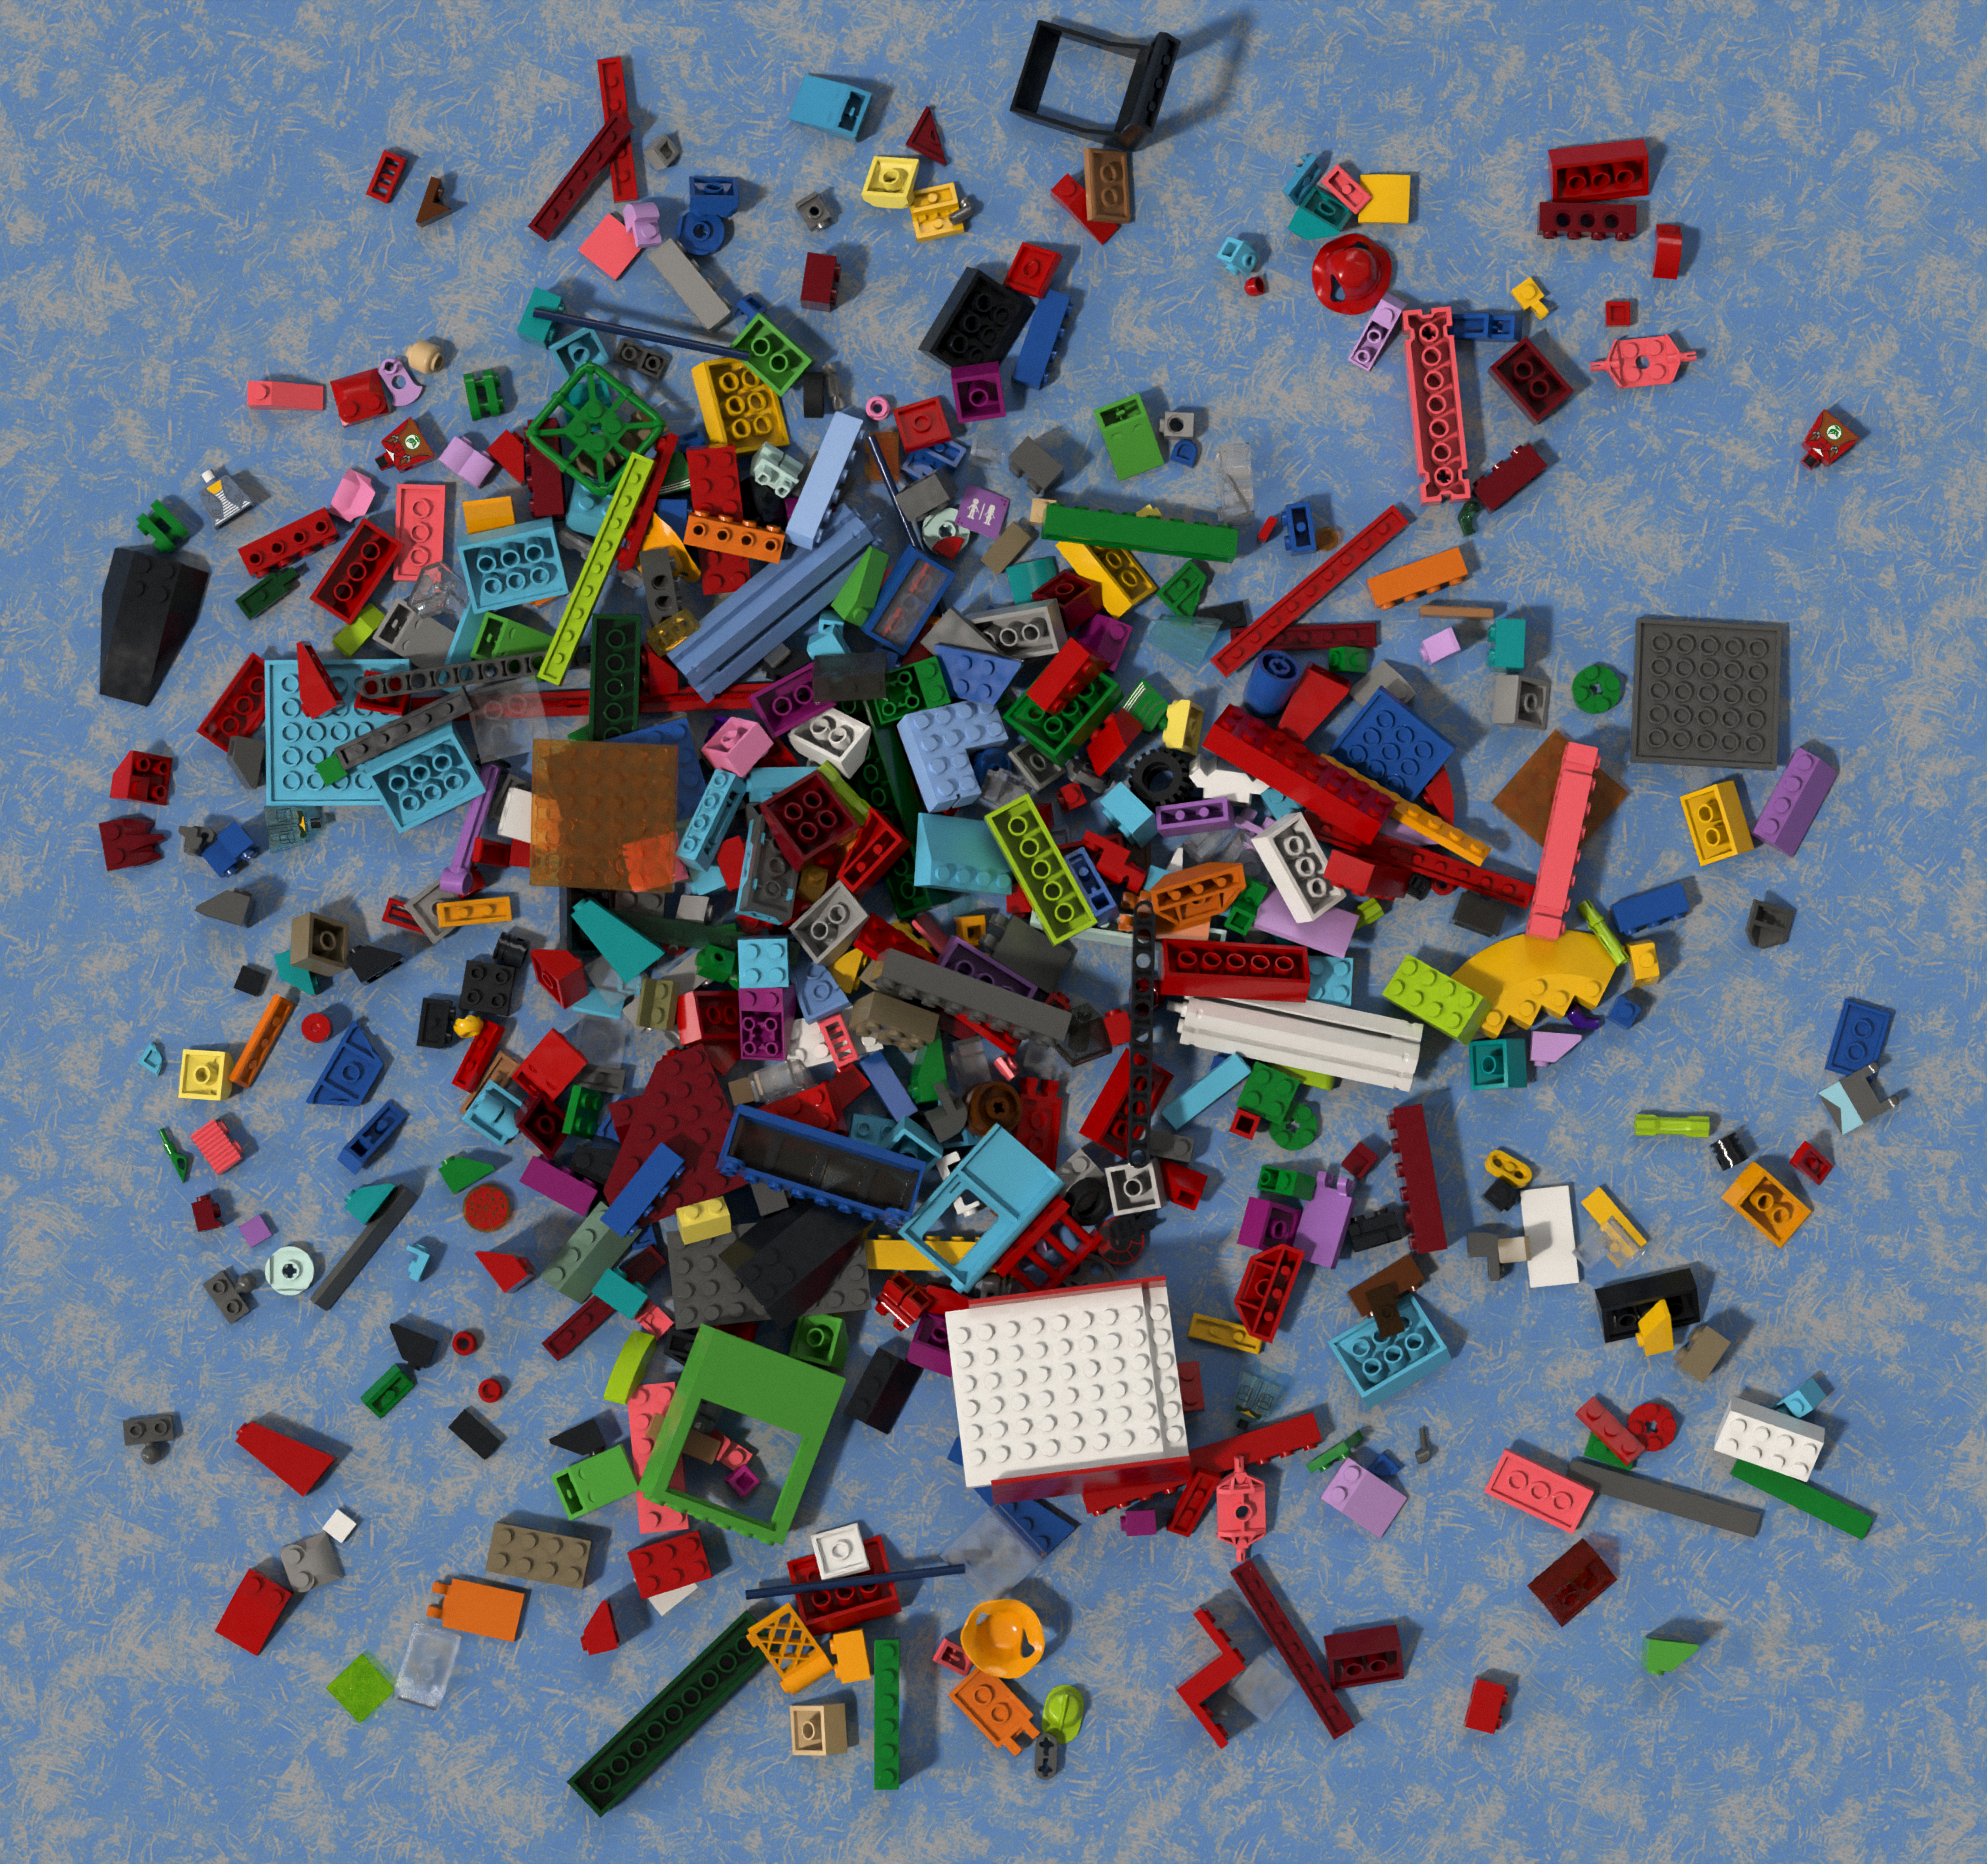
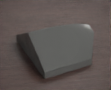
M1753 899L1745 929L1751 945L1765 949L1778 944H1785L1794 911Z

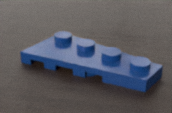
M991 1486L973 1488L1039 1561L1075 1529V1527L1035 1500L994 1505Z

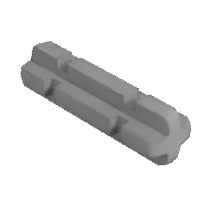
M829 363L822 366L829 395L833 399V409L839 411L846 408L838 376L835 375L837 373L835 365Z

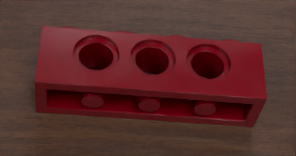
M1540 202L1537 213V235H1543L1544 239H1557V236H1567L1569 240H1580L1581 236L1591 237V240L1603 241L1606 240V237H1614L1615 241L1620 242L1630 241V238H1634L1636 234L1637 205ZM1560 216L1566 217L1569 225L1566 227L1559 226L1556 218ZM1583 217L1590 218L1593 226L1589 228L1584 227L1580 219ZM1613 218L1617 223V227L1608 228L1605 225V219Z

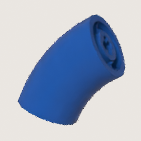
M1267 650L1259 655L1243 691L1244 705L1254 716L1263 719L1273 718L1279 715L1287 706L1302 671L1299 663L1293 657L1278 650Z

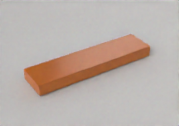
M276 993L274 994L228 1078L229 1080L246 1089L249 1088L293 1008V1002Z

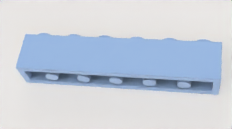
M838 411L835 412L787 525L784 541L809 550L813 549L815 542L820 543L824 529H821L824 522H829L832 514L830 506L832 503H837L841 490L838 487L840 483L844 484L847 479L849 470L846 468L848 463L853 464L857 450L854 449L856 444L861 445L865 435V431L862 430L863 420Z

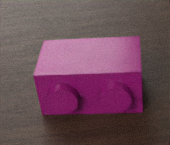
M1154 1508L1124 1510L1125 1516H1120L1121 1531H1126L1127 1537L1157 1534Z

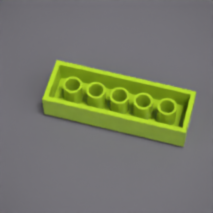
M1028 793L984 816L987 826L1053 947L1098 923Z

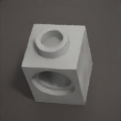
M1165 412L1164 418L1159 420V433H1164L1163 439L1192 441L1194 413ZM1172 421H1180L1183 429L1179 432L1172 431L1169 424Z

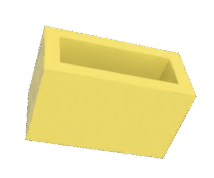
M723 1196L676 1209L677 1226L684 1245L732 1232L730 1213Z

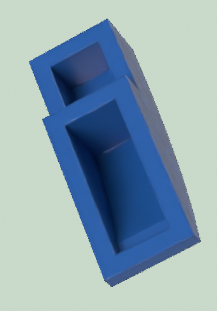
M1490 313L1452 314L1453 326L1450 331L1447 330L1448 335H1454V340L1520 342L1523 318L1517 315H1492Z

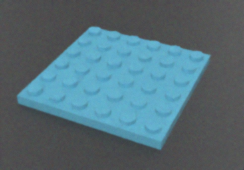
M411 659L321 660L346 705L323 719L312 720L311 717L307 718L300 707L303 703L299 692L298 661L265 660L266 805H383L365 775V763L368 761L348 769L349 775L328 787L325 785L315 765L335 754L334 748L402 717L354 708V703L358 694V682L364 677L366 670L381 673L411 670ZM410 700V706H409V712H408V713L412 712V709H411V700Z

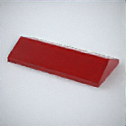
M251 652L196 730V732L226 753H228L230 736L250 738L265 717V660Z

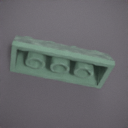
M606 1198L599 1202L540 1274V1277L558 1292L580 1304L591 1294V1291L607 1268L614 1266L643 1230L640 1228L631 1237L627 1234L625 1238H622L599 1220L610 1207Z

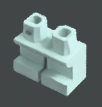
M765 441L752 456L750 474L755 477L757 483L770 486L775 489L776 495L784 498L799 482L797 477L803 469V464L787 454L783 456L784 452Z

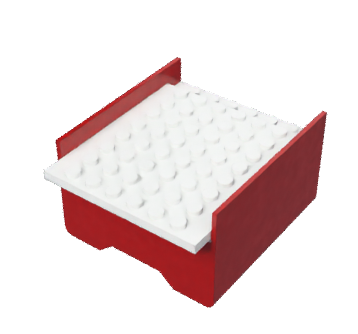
M1166 1275L968 1300L969 1309L945 1312L967 1489L991 1486L995 1505L1190 1480L1191 1460L1188 1453L1183 1414L1205 1411L1199 1361L1176 1363Z

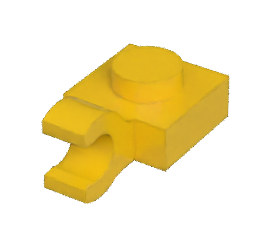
M1531 277L1510 291L1524 312L1531 308L1540 321L1548 316L1549 311L1540 302L1544 298V294Z

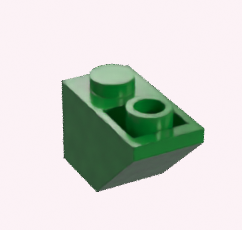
M1262 1165L1257 1189L1311 1201L1317 1177Z

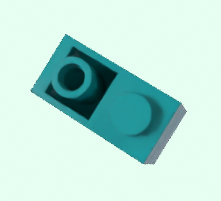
M291 950L274 955L280 979L311 996L318 995L316 989H319L320 985L316 974L312 975L311 971L290 965Z

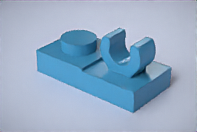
M1310 154L1309 157L1305 155L1300 156L1304 162L1301 167L1293 166L1295 174L1286 182L1285 187L1282 189V193L1295 206H1298L1326 169L1318 157Z

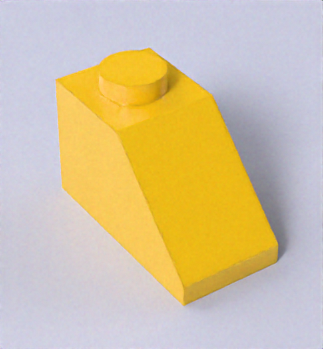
M1662 1299L1638 1322L1639 1332L1635 1333L1638 1347H1643L1645 1356L1674 1350L1671 1315L1665 1299Z

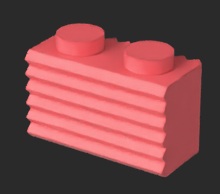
M213 1118L191 1134L190 1137L217 1175L221 1176L244 1159L242 1156L244 1149L237 1140L231 1141L227 1135L230 1130L222 1120L218 1122Z

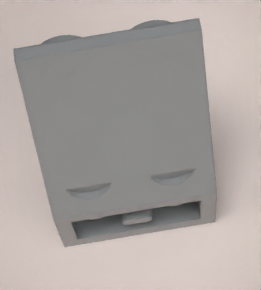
M397 597L372 639L401 658L411 659V664L416 667L426 668L444 665L455 632Z

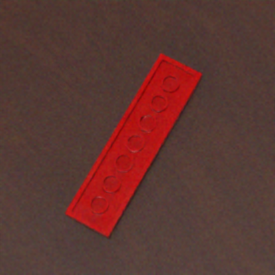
M873 912L869 914V919L853 943L854 947L874 961H877L878 955L888 948L936 964L938 959L923 946L914 942L903 932L897 930ZM961 1014L954 1016L1011 1057L1017 1052L1022 1040L1013 1037L1012 1032L992 1030L989 1028L990 1025L981 1022V1024L972 1023L967 1020V1016Z

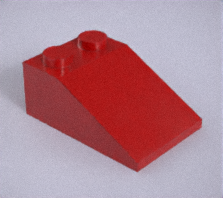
M300 641L296 643L299 692L303 703L300 707L307 718L311 717L312 720L323 719L345 706L346 703L310 641Z
M691 991L678 996L676 1020L681 1046L740 1041L739 992Z
M249 1568L215 1632L257 1656L293 1597L294 1591L257 1569Z

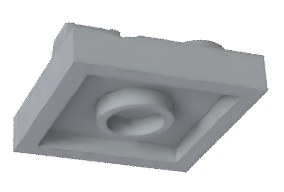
M441 876L404 905L433 944L455 928H439L436 904L462 901L458 894L441 891Z

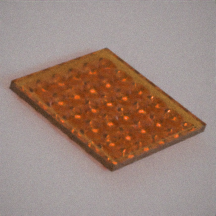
M534 738L529 885L675 892L678 745Z

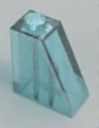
M1161 614L1157 620L1152 619L1146 630L1150 634L1146 641L1198 668L1223 621L1215 618Z

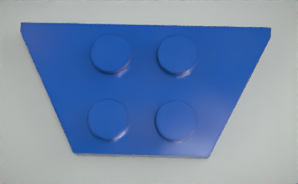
M941 643L934 644L948 694L951 697L997 705L1003 697L1005 690L1010 687L1014 681L1013 678L1025 663L1023 660Z
M351 1022L308 1096L307 1103L361 1106L382 1070L384 1063L357 1022Z

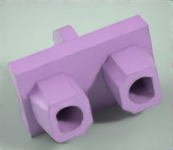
M1248 806L1234 820L1235 826L1249 833L1247 835L1240 831L1237 835V838L1245 841L1242 846L1245 850L1249 844L1253 845L1251 841L1253 836L1258 835L1276 822L1266 817L1261 827L1253 824L1258 812Z

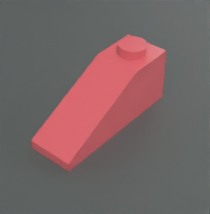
M248 381L247 405L251 410L323 411L324 386L275 381Z

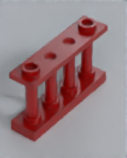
M1057 1194L992 1267L1002 1277L1006 1274H1011L1029 1292L1056 1289L1090 1252H1094L1100 1246L1101 1240L1104 1237L1095 1228L1088 1233L1067 1213L1070 1205ZM1061 1220L1082 1240L1073 1251L1050 1231V1227L1056 1221ZM1040 1238H1044L1066 1258L1056 1269L1033 1249L1034 1244ZM1023 1256H1028L1048 1275L1047 1279L1039 1287L1017 1267V1262Z

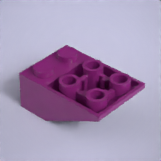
M789 984V987L773 988L738 987L741 1059L786 1061L796 1011L795 984Z

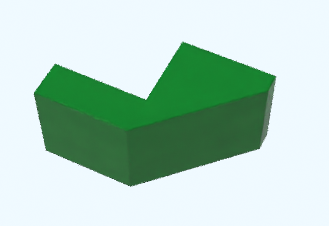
M1249 875L1245 877L1246 888L1242 892L1240 891L1234 900L1224 923L1225 927L1244 936L1247 935L1256 918L1257 909L1269 887L1268 884Z

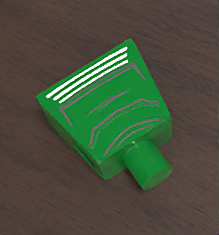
M682 451L673 452L656 501L691 492L688 464Z
M1142 678L1121 708L1123 707L1142 724L1144 728L1141 731L1148 735L1153 732L1155 727L1162 731L1167 728L1168 718L1165 713L1169 703Z

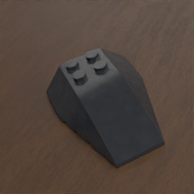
M115 548L102 593L100 695L145 707L148 706L165 672L173 662L174 656L182 646L187 633L197 619L209 573L152 555Z
M848 1180L824 1191L853 1201L857 1200L859 1194ZM808 1198L755 1224L718 1256L730 1271L738 1277L764 1308L766 1314L782 1331L820 1299L877 1219L870 1221L862 1218L860 1213L853 1211L851 1214L839 1211L837 1206L831 1204L829 1206H822L814 1202L815 1199Z

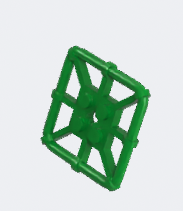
M591 360L578 367L558 392L554 391L551 395L552 399L531 422L526 431V438L538 450L556 463L560 471L563 473L567 472L591 493L600 496V498H606L607 495L611 494L618 487L631 456V453L619 444L618 441L627 431L652 430L634 452L644 456L661 436L666 427V421L662 419L657 411L633 393V389L630 386L626 387L602 366L593 363ZM593 373L621 394L610 408L596 398ZM586 374L589 400L579 411L565 397ZM627 399L652 421L626 423L615 412ZM559 405L574 417L565 428L539 430ZM592 424L595 426L597 424L600 425L602 434H591L592 428L590 426ZM565 436L577 447L565 459L540 438ZM614 449L627 461L606 485L603 459ZM582 451L596 461L598 485L572 465Z

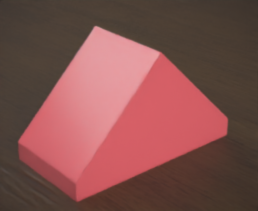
M945 1636L932 1657L933 1661L965 1677L973 1664L963 1647Z

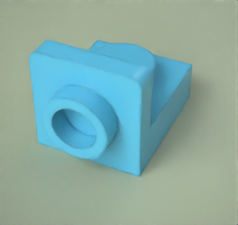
M415 1243L414 1247L408 1245L406 1250L419 1255L418 1259L413 1258L408 1272L411 1273L409 1278L421 1282L433 1255L427 1253L429 1248Z

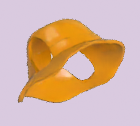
M652 511L647 530L634 562L637 569L642 574L639 557L640 551L668 547L669 556H674L676 570L672 571L673 577L678 576L692 583L697 582L701 571L689 556L681 539L667 523ZM680 572H685V573L688 574V576H685V575H682V574H679V573H680Z
M1015 1599L990 1600L979 1604L969 1614L960 1635L961 1645L971 1662L981 1671L1000 1678L1013 1679L1025 1675L1039 1662L1045 1648V1638L1039 1618L1030 1607ZM980 1613L990 1615L980 1624L976 1625ZM1024 1629L1028 1643L1035 1649V1652L1027 1658H1024L1022 1654Z

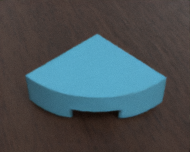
M151 1042L137 1063L159 1076L163 1065L162 1055L157 1046Z

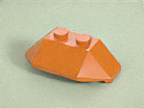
M1208 862L1164 875L1150 889L1153 911L1155 914L1178 926L1224 913L1237 898L1240 891L1242 892L1246 888L1243 865L1241 863Z

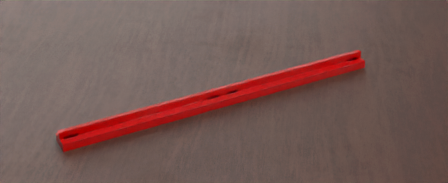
M772 683L729 685L720 694H716L714 699L708 704L692 686L678 687V693L650 697L646 689L640 688L639 714L753 709L747 697ZM590 691L469 695L475 710L452 721L589 716ZM442 697L411 698L412 711L417 710ZM571 705H581V707H567V706H571Z

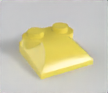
M874 156L861 193L863 200L874 207L896 209L909 207L915 198L913 188L920 165L919 159Z
M1182 699L1180 701L1174 700L1172 704L1168 705V724L1162 736L1167 748L1178 749L1187 754L1197 756L1205 708L1190 700Z
M183 1049L178 1098L226 1101L232 1090V1081L228 1079L234 1069V1061L231 1054L220 1051Z

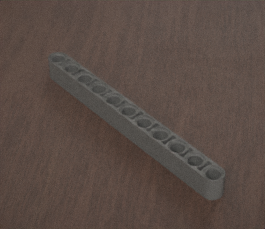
M591 644L578 646L569 670L591 667ZM586 649L589 652V659L583 663L580 660V653ZM548 650L366 676L359 680L357 689L361 696L376 699L538 675L540 669L536 670L532 665V661L535 657L539 656L543 663ZM512 660H516L519 664V668L515 673L509 671V663ZM492 663L495 667V672L492 676L488 677L485 673V667ZM464 667H469L471 670V676L468 680H464L461 677V671ZM441 670H444L447 673V680L441 684L437 680V675ZM416 674H421L424 679L420 687H416L413 683V678ZM393 677L398 678L400 682L399 688L395 691L389 687V682ZM368 681H373L376 685V689L372 694H368L365 690V685Z

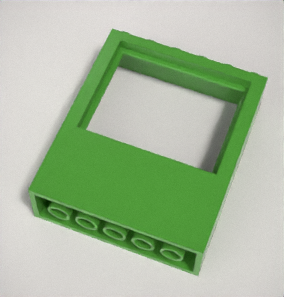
M701 1323L637 1489L644 1493L643 1498L661 1506L665 1504V1506L683 1514L687 1512V1514L705 1522L709 1520V1522L727 1530L731 1528V1530L738 1532V1534L749 1538L753 1536V1538L770 1546H774L775 1542L783 1545L846 1378ZM702 1399L803 1436L770 1523L668 1487Z

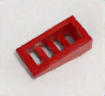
M385 149L366 195L389 204L408 158ZM391 159L398 162V167L387 163V160ZM383 168L395 172L394 176L383 172ZM379 177L391 181V184H385L378 179ZM377 185L388 190L387 194L374 190L375 186Z

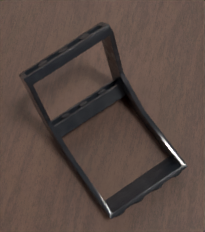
M1038 20L1009 111L1032 123L1123 151L1136 152L1153 134L1181 41L1167 32H1159L1148 45L1111 42ZM1060 37L1136 60L1114 131L1082 128L1037 114Z

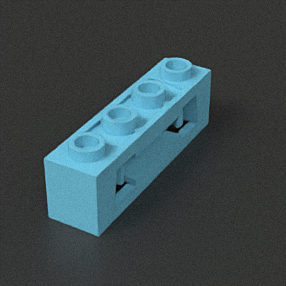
M719 769L715 770L675 853L687 867L708 872L746 792V784L736 774ZM731 792L736 793L733 802L729 798ZM726 802L732 803L731 807H726ZM711 847L708 854L706 855V853L704 852V848Z

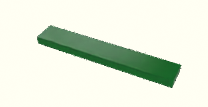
M1737 1458L1730 1472V1475L1860 1540H1863L1873 1520L1872 1517L1806 1484L1756 1464Z

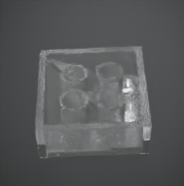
M1250 443L1220 444L1219 451H1215L1213 459L1214 473H1219V483H1215L1216 497L1221 498V506L1217 507L1218 521H1222V524L1232 527L1252 525L1255 517Z
M536 675L467 691L475 708L474 711L469 712L481 764L554 747Z
M993 1504L946 1548L940 1557L948 1565L965 1563L966 1573L958 1575L990 1601L999 1600L1004 1597L1047 1554L1000 1504Z

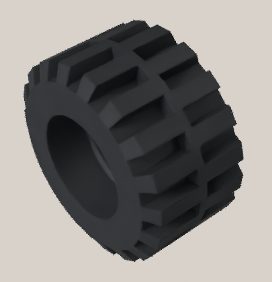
M1160 748L1159 752L1151 749L1149 755L1144 752L1140 755L1142 757L1140 761L1137 759L1134 761L1136 767L1135 769L1130 768L1129 773L1132 777L1128 778V783L1132 786L1130 790L1153 813L1156 814L1157 806L1185 803L1184 800L1186 798L1190 800L1192 795L1189 790H1194V784L1189 777V766L1175 752L1171 750L1167 752L1164 748ZM1162 771H1171L1173 773L1172 782L1168 788L1161 792L1150 791L1151 780L1156 774Z

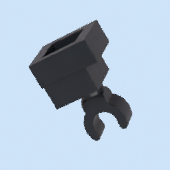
M1414 872L1408 881L1409 887L1406 894L1421 901L1431 881Z

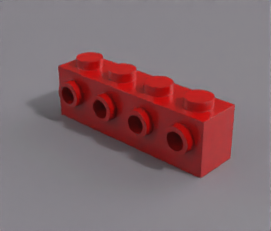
M323 507L237 550L250 576L262 579L271 574L270 570L278 566L280 569L293 563L292 559L298 556L305 558L315 552L314 549L321 545L328 547L336 542L335 538L340 535L328 510Z

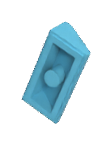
M587 986L588 995L574 1003L572 1007L573 1011L620 1020L626 995Z

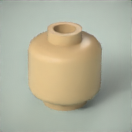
M419 340L414 345H410L406 353L410 368L427 375L439 371L444 362L441 348L426 340Z

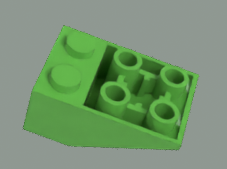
M1139 393L1093 410L1094 419L1119 482L1164 465Z
M486 611L470 658L474 661L548 650L554 637ZM539 656L535 657L532 661V665L536 670L542 666V659ZM512 660L509 663V671L515 673L519 668V664L516 660ZM492 663L488 664V666L495 668ZM537 675L522 677L539 684L542 682V679L537 677Z
M622 1444L551 1475L569 1521L586 1516L638 1491L637 1488L639 1486Z

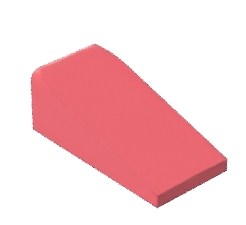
M1338 164L1321 181L1355 215L1372 198Z

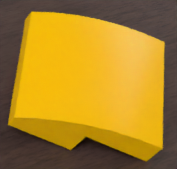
M1360 175L1359 185L1372 198L1358 212L1357 223L1407 225L1409 220L1410 175Z
M954 182L913 191L915 198L909 207L917 243L965 233L963 222L954 226L948 217L953 212L959 210Z

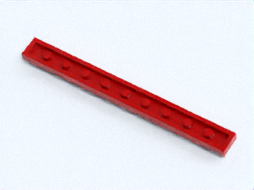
M1394 505L1390 506L1213 656L1210 662L1227 679L1409 524L1407 519Z
M1305 809L1303 816L1317 840L1526 909L1535 889V885L1479 867L1475 864L1379 833L1369 846L1311 810Z

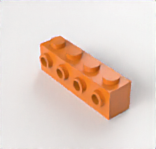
M695 509L694 513L689 512L683 544L779 564L785 532L781 531V527L775 525H767L764 528L757 526L755 521L743 520L741 523L733 521L731 516L720 514L717 518L709 516L707 511Z

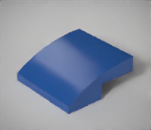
M947 441L911 452L901 467L900 473L916 481L945 465L949 474L953 477L967 449L953 441Z

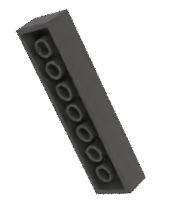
M888 948L878 955L870 980L880 990L890 991L892 989L899 992L898 995L905 999L912 1000L913 997L922 1000L921 1004L925 1006L945 1008L944 1012L947 1014L967 1016V1020L972 1023H987L992 1030L1012 1032V1036L1017 1039L1026 1040L1028 1038L1036 1041L1035 1045L1047 1049L1049 1046L1052 1047L1064 1041L1072 1017L1070 1012L892 948Z

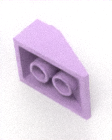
M1348 1457L1343 1460L1319 1496L1326 1503L1378 1538L1382 1537L1407 1497Z

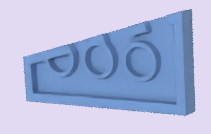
M792 933L788 934L790 977L792 983L795 984V992L805 1022L811 1025L852 1006V1003L827 967L816 965Z

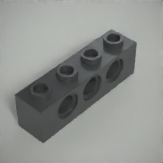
M668 547L640 551V564L655 645L673 643L683 635L682 631L687 630L685 616L680 617L679 611H683L681 596L676 597V591L680 590L678 576L673 577L672 571L676 570L674 556H669Z

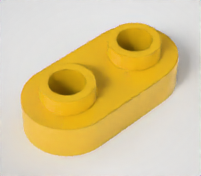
M1494 1150L1485 1159L1484 1165L1490 1174L1515 1188L1525 1187L1532 1178V1172L1526 1164L1503 1151Z

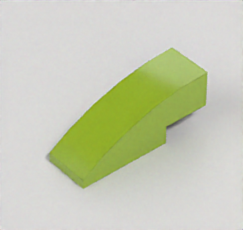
M635 1330L631 1332L611 1372L603 1395L604 1400L623 1405L628 1403L647 1374L646 1365L657 1351L655 1335Z

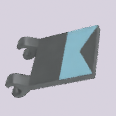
M1876 1061L1869 1063L1858 1071L1818 1092L1842 1135L1899 1104V1099L1896 1095H1892L1880 1102L1867 1081L1866 1077L1880 1069Z

